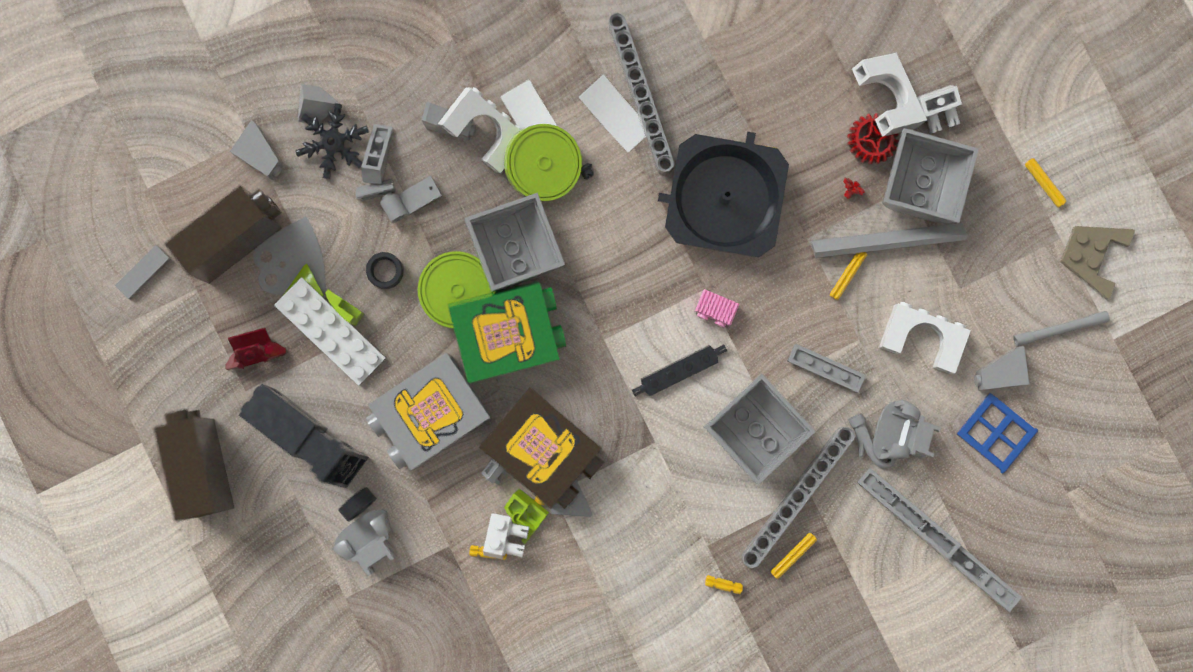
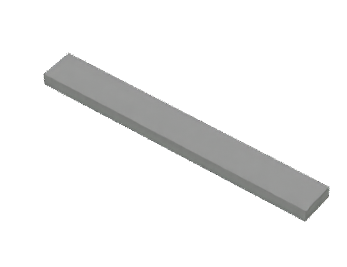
M958 223L814 240L811 242L815 258L962 241L967 240V233L963 224Z

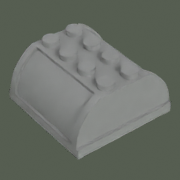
M903 128L882 204L895 212L931 222L958 224L979 149Z
M538 193L464 218L491 292L519 285L565 266Z
M760 374L704 426L757 485L816 432L763 374Z

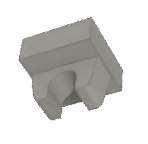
M493 459L481 472L487 480L496 484L501 483L498 479L500 474L508 475L507 471Z

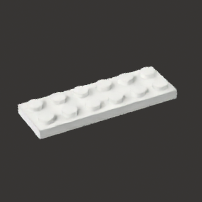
M302 277L274 305L358 386L386 358L350 323L343 319Z

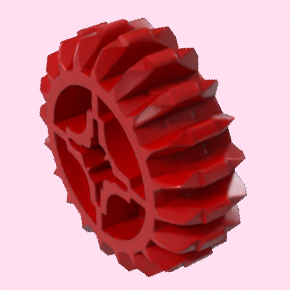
M870 113L866 115V119L863 116L859 117V121L855 120L853 122L854 127L849 128L851 134L847 135V138L851 139L847 145L853 146L850 152L856 151L855 158L857 159L861 156V163L868 159L869 165L873 163V160L876 164L880 163V159L886 162L887 157L891 158L893 156L892 151L897 150L895 145L899 143V140L895 139L899 133L882 137L881 132L877 131V123L875 121L878 118L877 113L874 114L873 118ZM867 126V135L859 139L861 128ZM872 136V138H876L877 140L874 142V140H870L869 138ZM887 140L885 150L879 152L880 142ZM862 146H868L870 152L866 151Z

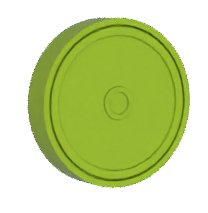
M535 124L520 130L509 142L504 156L505 173L512 187L525 197L538 193L540 201L555 200L567 194L578 181L582 168L581 152L574 138L564 129L552 124Z
M461 251L447 252L435 257L423 269L418 282V298L424 312L434 322L448 328H454L448 308L449 303L492 293L479 258Z

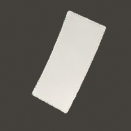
M605 75L597 79L579 96L586 107L627 152H630L645 138L638 114L614 88Z
M530 80L501 96L515 123L523 129L535 124H552L557 126Z

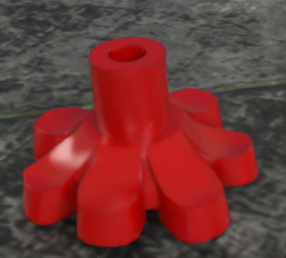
M844 178L843 182L847 189L844 193L846 198L850 199L853 194L863 195L865 193V190L859 187V182L854 181L853 183L851 179Z

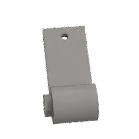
M429 176L400 194L388 193L384 195L380 204L390 222L395 223L438 199L442 194L432 176Z

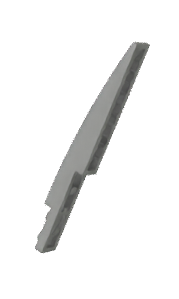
M871 468L857 482L932 549L1006 611L1010 612L1021 600L1022 597L964 549L959 542Z

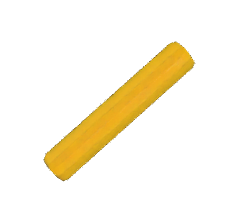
M1034 158L1028 160L1025 163L1026 168L1057 207L1064 205L1067 200Z
M866 252L854 255L830 293L833 299H840L865 260Z
M808 533L771 570V574L776 579H779L817 541L816 537L812 533Z

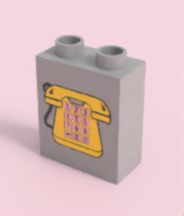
M445 353L368 404L373 413L366 417L368 424L378 437L387 433L394 444L393 447L387 450L394 464L399 469L408 465L410 470H416L492 419L456 362L448 353Z

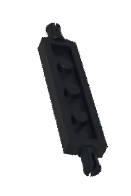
M724 344L715 349L708 345L641 378V385L631 390L635 397L643 392L652 396L717 364V356L727 352Z

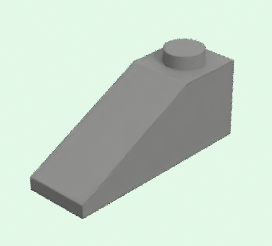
M374 124L361 166L363 182L382 184L393 127Z

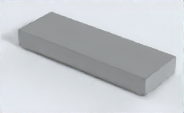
M155 245L115 286L128 299H131L171 258L159 246Z

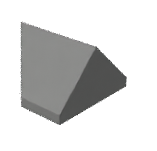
M301 84L298 122L305 123L301 120L305 113L312 120L316 116L320 122L329 115V111H334L335 103H340L321 87Z

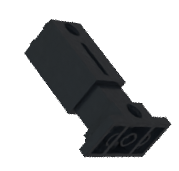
M265 384L258 386L254 390L249 402H246L241 408L239 416L290 456L303 459L312 466L310 471L316 475L315 478L321 483L347 488L369 458L363 452L354 449L347 442L332 438L326 433L327 427L277 389Z

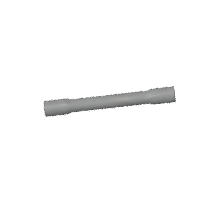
M1103 311L1048 328L1014 335L1013 340L1018 347L1069 331L1109 322L1110 318L1108 312Z

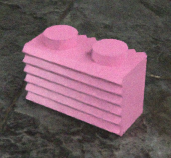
M704 289L694 312L698 313L697 317L708 320V318L715 320L714 324L725 328L726 325L731 326L740 304Z

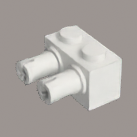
M950 85L917 97L927 118L930 133L942 130L938 118V113L942 111L945 112L948 127L960 124L956 107L962 105L957 86Z
M492 513L483 555L503 559V555L509 554L522 558L525 545L509 543L507 538L513 535L527 539L529 526L513 524L511 517Z

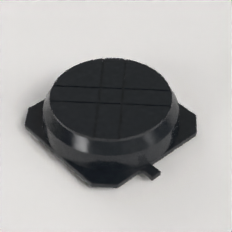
M748 131L745 142L694 134L681 143L678 148L671 194L659 193L657 201L669 204L665 228L675 243L757 258L774 248L789 163L779 149L754 144L756 133Z

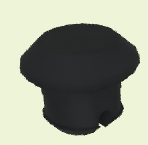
M590 163L584 164L581 168L580 174L586 180L589 179L588 175L590 177L594 176V172L591 169L592 164Z

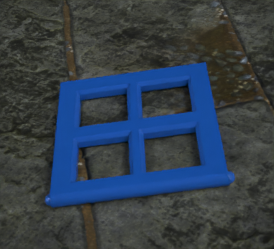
M989 393L957 432V435L1001 470L1000 472L1003 474L1036 435L1038 429L1033 428L992 393ZM991 404L1006 415L996 428L982 417ZM977 421L992 432L982 445L968 434ZM1012 421L1027 432L1017 445L1002 434ZM998 438L1013 449L1003 462L989 451Z

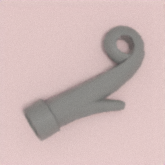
M860 413L849 418L848 421L851 427L854 428L857 437L859 457L863 456L865 449L868 456L878 467H892L895 459H889L885 463L874 456L873 442L866 427V420L863 414Z

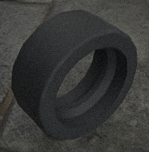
M380 252L374 254L369 259L366 265V275L374 286L380 289H390L401 282L404 268L401 261L395 255L389 252ZM381 260L392 261L396 267V274L390 281H379L374 275V267Z
M365 487L349 498L338 511L347 522H350L372 505L377 498L368 487Z

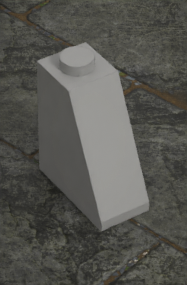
M427 102L422 116L425 128L451 135L438 124L449 109ZM473 118L462 130L458 138L470 140V137L474 136L476 125H474Z
M251 120L230 152L272 180L280 174L283 164L260 127Z
M1024 346L1013 348L977 370L974 382L978 390L1028 385L1029 377Z

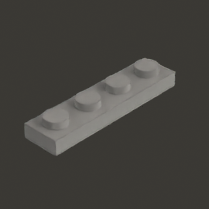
M794 344L787 360L791 364L856 393L859 392L866 376L798 344Z

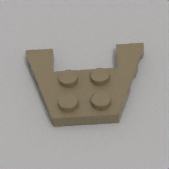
M1074 226L1060 262L1076 276L1086 281L1093 290L1098 291L1104 299H1110L1116 283L1099 277L1097 274L1109 242L1112 241L1128 247L1131 244L1135 230Z

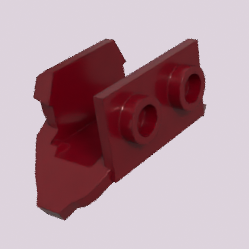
M266 328L228 337L234 353L225 364V369L228 371L244 369V367L260 362L266 363L274 358L285 355L286 348L276 342H272Z

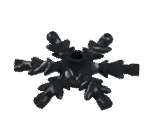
M338 103L334 105V113L328 112L331 121H328L331 125L329 130L323 129V123L319 125L316 116L313 120L306 113L301 117V120L309 125L305 129L315 131L313 135L319 134L321 140L319 142L312 140L313 144L303 142L302 144L305 147L295 150L297 157L308 154V158H311L315 151L318 155L320 149H324L327 155L321 158L325 160L319 168H324L322 178L330 179L331 169L336 171L335 164L333 163V161H337L333 156L336 152L341 153V159L345 157L348 166L352 162L358 169L361 168L363 162L356 157L360 154L350 151L352 147L345 148L344 142L348 140L353 143L352 139L362 140L359 135L369 133L367 125L357 129V124L353 125L350 131L347 127L345 133H340L338 128L343 125L340 122L344 119L345 114L340 115L342 104ZM331 137L335 140V143L333 145H330L328 143V140Z

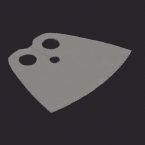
M307 217L286 226L255 249L253 258L255 265L260 269L258 280L262 290L276 295H283L302 267L308 264L324 294L322 297L325 298L323 257L317 237ZM263 251L271 252L272 260L265 263L261 261L260 255ZM285 262V268H280L279 263ZM268 274H275L277 276V283L270 286L266 283L265 278Z

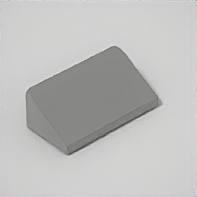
M393 179L383 180L381 185L372 183L357 187L356 198L361 202L388 193H395Z

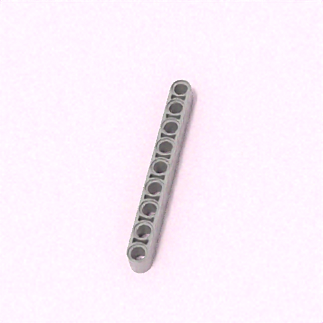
M614 13L609 18V31L656 170L661 175H668L672 172L674 160L626 19L623 14ZM618 20L622 25L615 27L612 23ZM625 38L628 40V43L622 45L618 40ZM630 55L634 60L626 62L624 57ZM632 73L639 74L640 78L638 80H633L630 78V75ZM644 91L646 96L639 98L636 92ZM649 108L652 114L646 116L642 113V110ZM650 126L657 127L658 132L650 133L648 131V128ZM662 144L664 150L656 151L654 145ZM666 161L670 164V167L662 169L660 163Z
M840 427L833 433L741 555L744 565L749 568H755L761 563L853 442L855 434L851 428ZM843 430L847 431L849 435L846 441L840 438V433ZM832 445L837 449L835 456H830L828 452L829 447ZM819 461L825 463V469L822 472L817 469ZM808 476L814 479L811 487H807L805 484V479ZM799 491L802 494V500L795 502L793 495ZM784 507H789L791 514L784 518L781 511ZM774 522H777L779 525V530L775 533H772L770 531V525ZM759 539H767V546L765 548H759ZM753 553L756 556V560L749 564L746 561V557L748 554Z

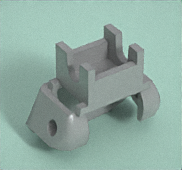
M908 401L890 402L883 409L877 423L873 440L874 456L878 460L909 458V455L920 459L926 458V456L933 457L934 453L928 451L933 432H939L941 427L925 422V417L920 415V410Z
M375 510L355 520L338 535L335 547L332 548L347 561L351 560L354 562L357 560L367 576L375 572L372 565L386 555L390 560L397 557V554L387 541L390 538L389 533L392 532L387 511Z

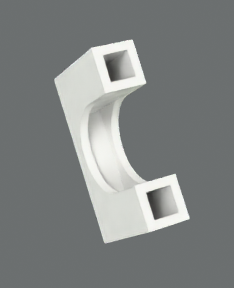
M897 53L864 59L852 68L859 86L875 82L882 83L890 88L896 97L897 109L886 111L875 119L882 137L900 133L903 128L916 129L927 121Z
M474 87L473 89L465 88L438 124L452 136L458 137L472 118L478 115L488 116L496 126L497 135L495 142L481 160L495 172L501 173L504 169L506 148L511 139L523 128L518 124H512L510 122L511 118L504 112L499 113L496 110L497 106L490 100L485 101L481 97L483 94Z
M905 302L894 305L879 348L894 354H900L911 328L919 324L927 325L936 331L940 340V348L933 368L950 375L955 374L971 330L966 329L964 324L947 322L948 319L939 315L937 317L931 316L927 310L912 309V305Z

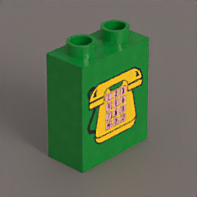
M538 281L448 304L468 383L559 360L557 349L566 347L561 324L551 327L548 312L557 310L553 290L551 287L542 289Z

